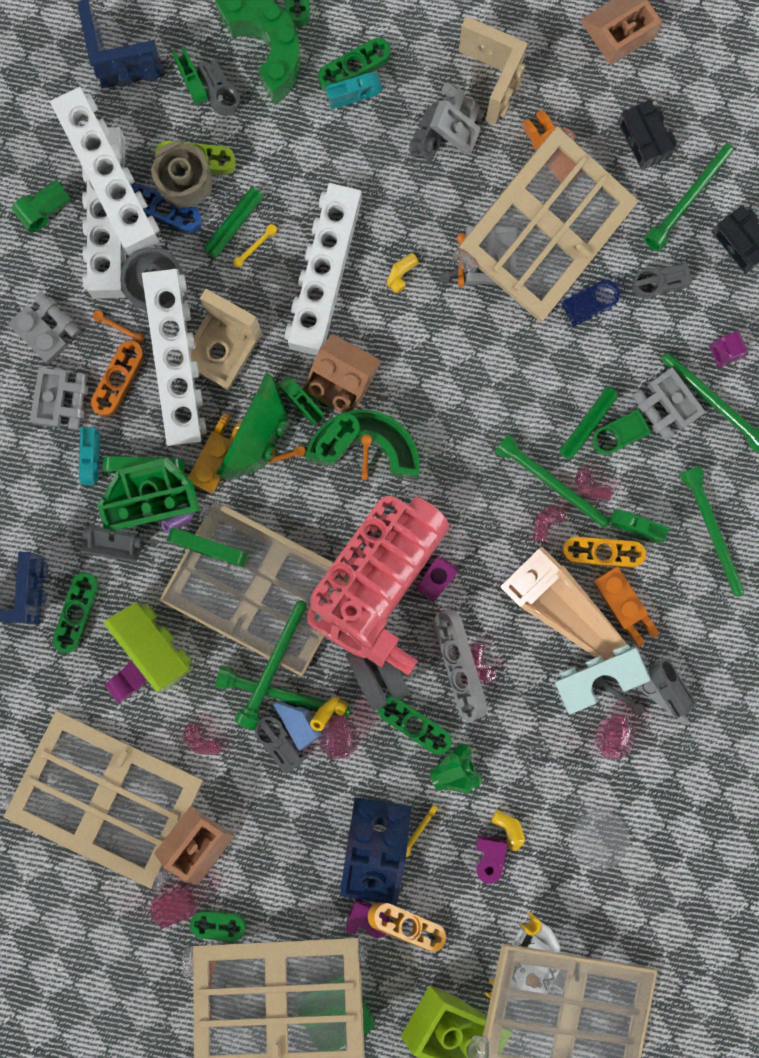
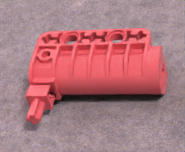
M393 496L381 498L314 589L307 614L309 625L346 651L362 658L367 657L380 667H383L387 661L409 676L418 660L396 647L399 638L385 630L386 620L449 531V523L444 515L432 504L416 496L409 505ZM390 505L395 507L394 513L389 515L383 514L384 507L388 508ZM378 530H380L381 536L379 538H375L376 534L378 533ZM365 543V544H366V547L364 548V550H363V552H362L361 549H360V547H361L362 544ZM348 575L349 581L345 583L343 580ZM332 588L334 591L330 596L329 589ZM314 612L322 616L324 619H321L319 622L315 621L316 615Z

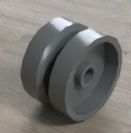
M147 247L137 250L127 258L121 268L120 282L124 294L136 310L148 316L142 273L179 269V275L184 274L180 264L173 255L161 248ZM169 291L163 292L160 296L161 305L165 308L173 307L175 296ZM182 292L183 303L187 297V292Z
M350 652L345 654L373 712L387 705V698L381 688L385 685L391 696L396 700L410 694L402 678L404 673L387 661L383 667H380L372 661L369 662L367 657L362 658Z

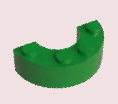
M216 0L219 18L233 39L243 35L255 36L262 39L270 47V54L266 62L258 68L260 82L274 105L278 104L293 89L301 67L299 39L292 19L281 6L272 0Z
M352 410L331 418L318 429L307 448L305 456L307 462L335 467L336 463L325 464L318 459L315 451L316 445L340 415L351 414L358 420L360 432L350 447L362 444L361 437L368 434L372 438L370 445L377 447L386 455L390 464V476L417 481L419 478V455L412 437L399 422L377 411ZM342 422L340 424L342 431L338 437L342 438L346 432L352 434L354 432L352 429L353 423L344 424ZM336 440L329 447L325 444L322 446L324 457L329 454L332 456L336 454L334 452V446L338 443Z

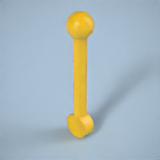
M273 224L268 225L266 232L240 257L233 259V265L237 268L242 267L244 260L269 236L273 237L277 234V227Z
M433 804L427 815L408 841L406 857L411 854V847L438 809L436 805Z

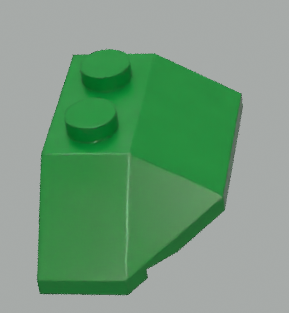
M265 373L248 411L216 472L220 478L227 482L265 468L267 462H271L276 454V444L279 437H283L288 430L289 416L277 382L271 374Z
M167 457L119 469L109 484L104 497L100 499L97 505L103 527L110 529V531L200 511L192 481Z

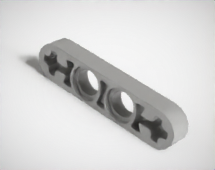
M453 610L441 612L434 618V628L456 704L464 720L474 721L485 716L487 704L460 615ZM453 645H456L459 649V658L454 656ZM462 672L467 676V686L461 681Z

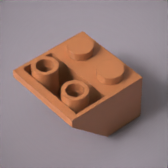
M611 0L580 21L610 65L654 39L662 24V20L648 0Z
M332 334L320 347L303 391L340 413L356 410L371 385L381 360Z
M190 806L154 854L165 869L185 882L199 884L235 836Z

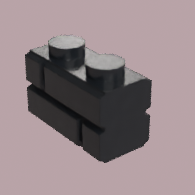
M652 100L623 111L618 120V124L641 170L669 159L676 149L675 136L670 130H666L663 124L664 116L662 110L658 106L655 107Z
M741 205L720 221L711 233L742 271L748 274L759 265V224L757 215L752 210H746Z

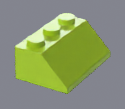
M135 602L105 620L103 624L156 692H165L193 671L189 665L192 663V660L183 649L178 651L173 645L172 641L175 638L165 626L159 627L154 620L157 618V615L148 604L143 606L141 603Z

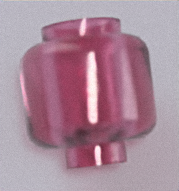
M612 714L611 718H605L599 722L595 746L600 750L599 753L602 756L621 760L622 756H627L631 753L636 730L628 723V718Z
M331 716L329 722L321 731L320 750L327 754L329 759L350 758V753L355 752L357 749L356 725L346 721V716Z

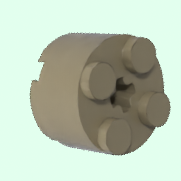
M181 141L168 143L158 150L151 167V174L162 198L177 209L192 207L201 203L212 191V174L203 152L198 147L184 144Z

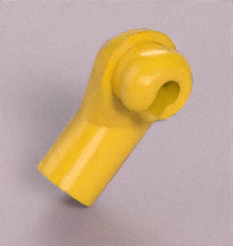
M413 253L396 262L390 271L386 282L388 288H391L394 293H400L405 288L406 283L402 280L403 275L419 263Z
M333 696L317 710L310 722L312 729L322 731L333 712L339 716L344 715L349 705L348 702L342 700L340 696Z
M496 809L490 823L505 829L508 849L512 851L519 850L525 843V836L520 822Z

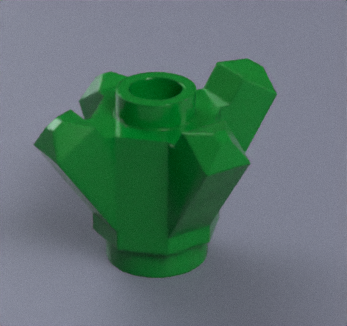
M461 743L441 763L430 770L431 781L437 791L444 789L445 791L452 790L469 794L472 788H478L482 783L479 773H475L474 764L469 759L472 752L468 744Z

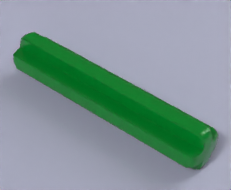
M250 187L206 243L204 250L208 255L216 258L261 202L263 194L257 188Z
M609 387L604 389L559 450L563 457L571 460L617 399V392Z

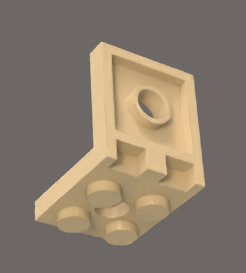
M466 16L461 28L459 52L502 70L490 97L486 117L487 122L496 125L500 116L503 118L506 116L511 104L512 94H516L522 81L521 76L525 65L522 63L525 59L526 53L524 52L528 43Z
M205 289L200 300L207 315L194 335L195 349L190 350L191 360L197 361L199 375L229 391L262 336V331L256 316ZM215 346H223L226 349V353L223 358L214 359L210 355L211 350ZM183 356L181 357V359H180V361H179L180 364H182V362H183V359H184Z

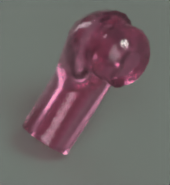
M581 468L577 471L575 484L584 497L610 501L612 487L597 485L591 476V471L587 468Z
M553 505L539 513L535 518L532 540L545 543L548 527L554 523H562L566 518L565 510L557 505Z
M471 643L470 650L480 682L484 684L493 682L496 679V671L483 660L485 645Z
M188 724L185 727V731L182 734L183 741L194 753L220 756L221 741L204 740L200 735V727L196 724Z

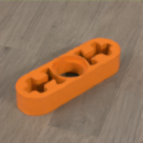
M125 341L118 347L91 399V406L98 415L111 417L118 411L145 358V353L137 342ZM135 348L137 357L129 359L127 366L131 370L128 372L126 368L118 364L121 362L125 365L128 358L125 355L126 350L132 351ZM115 372H123L126 376L125 382L121 386H113L111 384V376ZM108 386L112 391L117 392L118 395L115 396L111 393L108 400L112 404L111 407H105L101 410L102 406L99 404V401L107 399L110 393L105 388Z

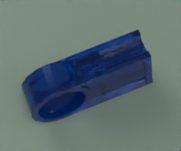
M603 280L563 300L561 305L572 326L575 327L612 309L620 298V290L614 282ZM600 287L610 288L615 295L614 302L611 304L600 303L596 299V290Z

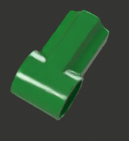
M56 179L35 195H26L18 199L13 204L12 210L29 233H34L48 223L50 216L72 202V200Z

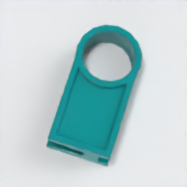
M366 73L326 86V93L332 110L374 97L382 91L383 87L377 73Z
M80 427L79 481L81 485H97L100 431L95 427Z

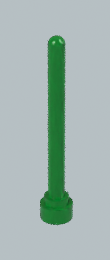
M725 144L662 224L660 226L657 225L655 228H650L643 239L651 249L661 251L668 243L669 231L733 152L731 144Z
M665 353L662 356L663 363L669 368L673 367L682 380L747 437L746 441L750 443L748 446L758 453L759 428L755 429L672 354Z
M509 434L506 435L494 451L501 458L506 457L507 459L512 458L601 527L609 525L610 519L525 455L518 449L519 446L515 443L516 440Z
M701 466L679 474L682 483L691 488L732 593L734 596L740 597L744 594V589L702 486V483H704L702 477L705 476Z
M304 600L296 602L248 704L239 709L234 718L238 725L246 729L255 730L260 719L258 717V708L307 608Z
M221 665L215 688L227 690V688L233 689V687L254 692L258 681L237 676V672L232 671L233 668ZM269 685L265 696L318 710L327 702L326 700ZM347 707L344 715L340 717H349L351 714L350 708Z

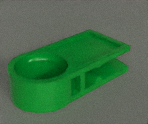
M185 46L182 47L181 56L172 51L176 65L195 106L207 102L208 97Z
M289 375L277 384L287 398L315 428L326 419L325 414Z
M639 409L599 428L592 437V448L599 455H612L614 452L649 435L651 431ZM607 431L614 435L616 446L613 450L605 451L597 445L596 437L600 432Z
M619 509L613 510L609 524L659 544L666 541L668 531H670L669 527Z

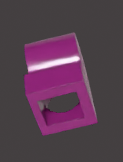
M739 331L723 336L709 345L718 369L744 359L747 356L746 353H748Z
M439 555L415 590L434 603L458 573L459 569Z
M132 660L104 685L118 704L128 699L134 693H137L149 683Z
M477 835L475 848L477 851H482V854L476 861L475 869L482 882L493 884L501 878L507 842L503 839Z
M354 899L345 922V931L356 935L360 927L365 929L373 938H383L387 935L372 928L369 924L368 912L373 904L360 899ZM380 912L379 918L382 921L390 922V917L384 915V912Z

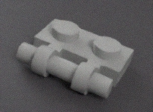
M446 83L442 87V92L447 95L448 101H439L430 127L462 153L471 154L481 129L474 122L475 120H481L484 112L474 99H468L465 96V92L460 87Z
M39 292L34 297V300L40 305V308L34 312L28 305L25 306L8 325L49 365L68 347L61 338L66 333L75 338L80 334L81 330L75 325V320L70 315H65L57 307L58 303L53 298H48L43 292ZM49 315L57 322V326L53 330L44 322Z
M39 367L30 423L60 428L61 419L65 417L69 418L68 429L78 431L80 420L84 419L85 411L82 410L84 396L88 394L89 387L86 386L88 375L77 373L75 383H69V373L67 371ZM66 393L73 394L71 408L64 407Z
M673 367L647 385L653 392L652 396L647 398L642 390L632 396L637 402V408L641 414L643 412L654 425L652 429L656 434L660 433L665 441L675 435L668 425L675 422L679 429L682 430L706 413ZM657 402H660L669 414L665 418H662L653 406Z

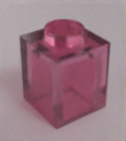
M188 884L155 896L151 900L152 906L149 907L154 923H159L160 929L191 918L198 912Z

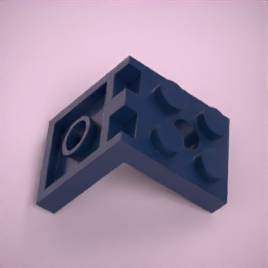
M89 0L77 1L90 66L94 68L95 76L99 79L102 89L113 86L126 87L131 85L132 82L141 80L154 81L160 76L165 75L164 65L154 40L105 50L100 25Z
M18 551L14 610L0 609V623L40 624L41 607H44L46 602V592L42 590L43 578L46 579L48 574V563L45 561L44 556L32 552Z
M354 798L340 896L397 905L406 860L412 806ZM374 825H382L387 830L379 832L372 827Z

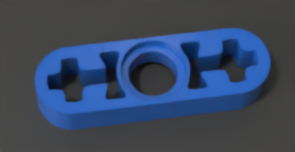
M142 184L131 186L134 193L140 191L144 199L151 202L150 207L147 204L148 207L143 209L146 217L153 216L155 221L185 234H194L200 230L202 218L195 207L192 206L178 210L179 214L185 218H189L190 215L193 216L195 222H189L186 226L184 220L176 216L177 208L172 205L168 215L161 216L156 213L159 204L168 203L158 191Z

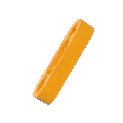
M572 537L563 544L562 555L570 563L634 568L644 562L646 550L642 544L636 541ZM575 542L578 543V548L587 549L589 548L588 543H592L590 549L591 560L587 559L588 553H579L577 558H574L573 553L568 552V547H572ZM605 544L610 547L611 557L608 560H601L597 557L596 549L599 545ZM616 545L621 546L619 552H627L631 547H634V552L639 553V557L630 562V557L620 556L618 557L620 562H616L615 559L618 554Z
M376 903L368 912L369 924L380 932L427 951L436 952L445 945V930L436 923L388 903ZM380 912H384V915L390 918H395L393 923L382 921L379 918ZM409 918L412 921L413 929L409 935L405 936L402 932V924ZM422 931L432 933L435 936L434 941L432 942L430 939L420 936Z

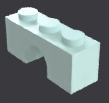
M626 644L613 650L614 656L603 660L602 656H598L585 662L586 668L576 671L575 667L559 673L560 679L556 680L555 684L569 715L596 704L597 699L592 686L594 680L599 676L609 675L614 677L619 682L623 692L651 681L636 646L630 649L629 645Z

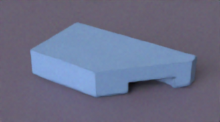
M285 701L273 704L299 751L307 748L323 735L321 731H315L310 726L313 717L309 710L302 707H293Z

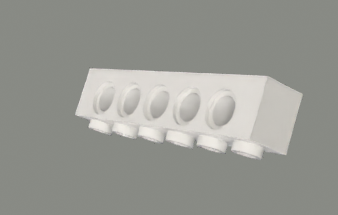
M78 87L51 100L50 103L128 256H131L137 250L160 243L155 234L160 230L153 216L147 218L143 211L148 206L141 192L134 193L131 184L135 183L128 167L122 169L118 162L123 157L116 143L109 144L106 136L110 135V132L103 118L97 120L93 113L98 108L91 94L85 96L81 87ZM88 119L84 126H77L81 120ZM93 144H101L97 150H89ZM113 167V171L110 174H101L105 168ZM117 192H126L122 199H114ZM130 216H139L135 223L126 224V220Z
M108 127L110 135L106 136L109 144L116 143L123 157L118 160L123 169L125 168V137L120 127ZM95 143L89 150H97L101 144ZM82 167L83 180L87 182V192H83L82 195L83 207L87 209V219H83V233L87 236V246H83V260L87 263V273H83L84 289L88 291L93 299L126 298L120 282L121 268L126 261V251L108 216L98 217L99 212L104 208ZM113 167L105 168L101 174H110L113 171ZM117 192L114 199H122L126 192ZM110 236L106 244H98L101 237ZM110 263L107 271L98 272L101 264Z
M329 183L327 192L322 191L319 200V208H322L320 218L315 217L312 234H315L313 244H308L305 260L309 262L306 271L302 270L299 277L298 286L302 287L299 297H294L291 313H295L292 324H287L284 339L288 340L289 349L317 356L320 347L326 342L362 202L361 190ZM333 213L343 215V218L339 221L329 219ZM326 239H334L337 242L331 248L322 245ZM320 265L330 267L326 274H318L315 271ZM313 291L323 293V297L318 301H312L308 298ZM307 317H312L317 322L313 327L306 328L302 325V321Z
M179 269L142 273L167 446L201 442L203 439L202 435L207 434L205 417H199L198 406H203L201 389L195 388L194 378H199L197 361L191 360L190 350L195 349L193 332H187L186 321H191L189 304H183L182 292H187L185 275H179ZM169 291L175 296L173 307L165 308L161 305L160 296L163 292ZM169 320L175 321L179 325V333L175 337H170L164 332V325ZM172 349L182 352L184 357L182 364L173 365L169 362L168 353ZM182 378L187 382L188 388L185 393H177L173 390L172 382L174 379ZM182 406L189 408L192 413L191 419L188 421L179 420L176 416L177 408Z

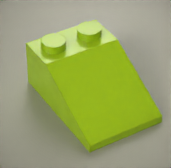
M429 985L400 1037L412 1054L419 1058H479L487 1015L452 994ZM501 1026L496 1049L498 1053H500L512 1032L506 1026Z

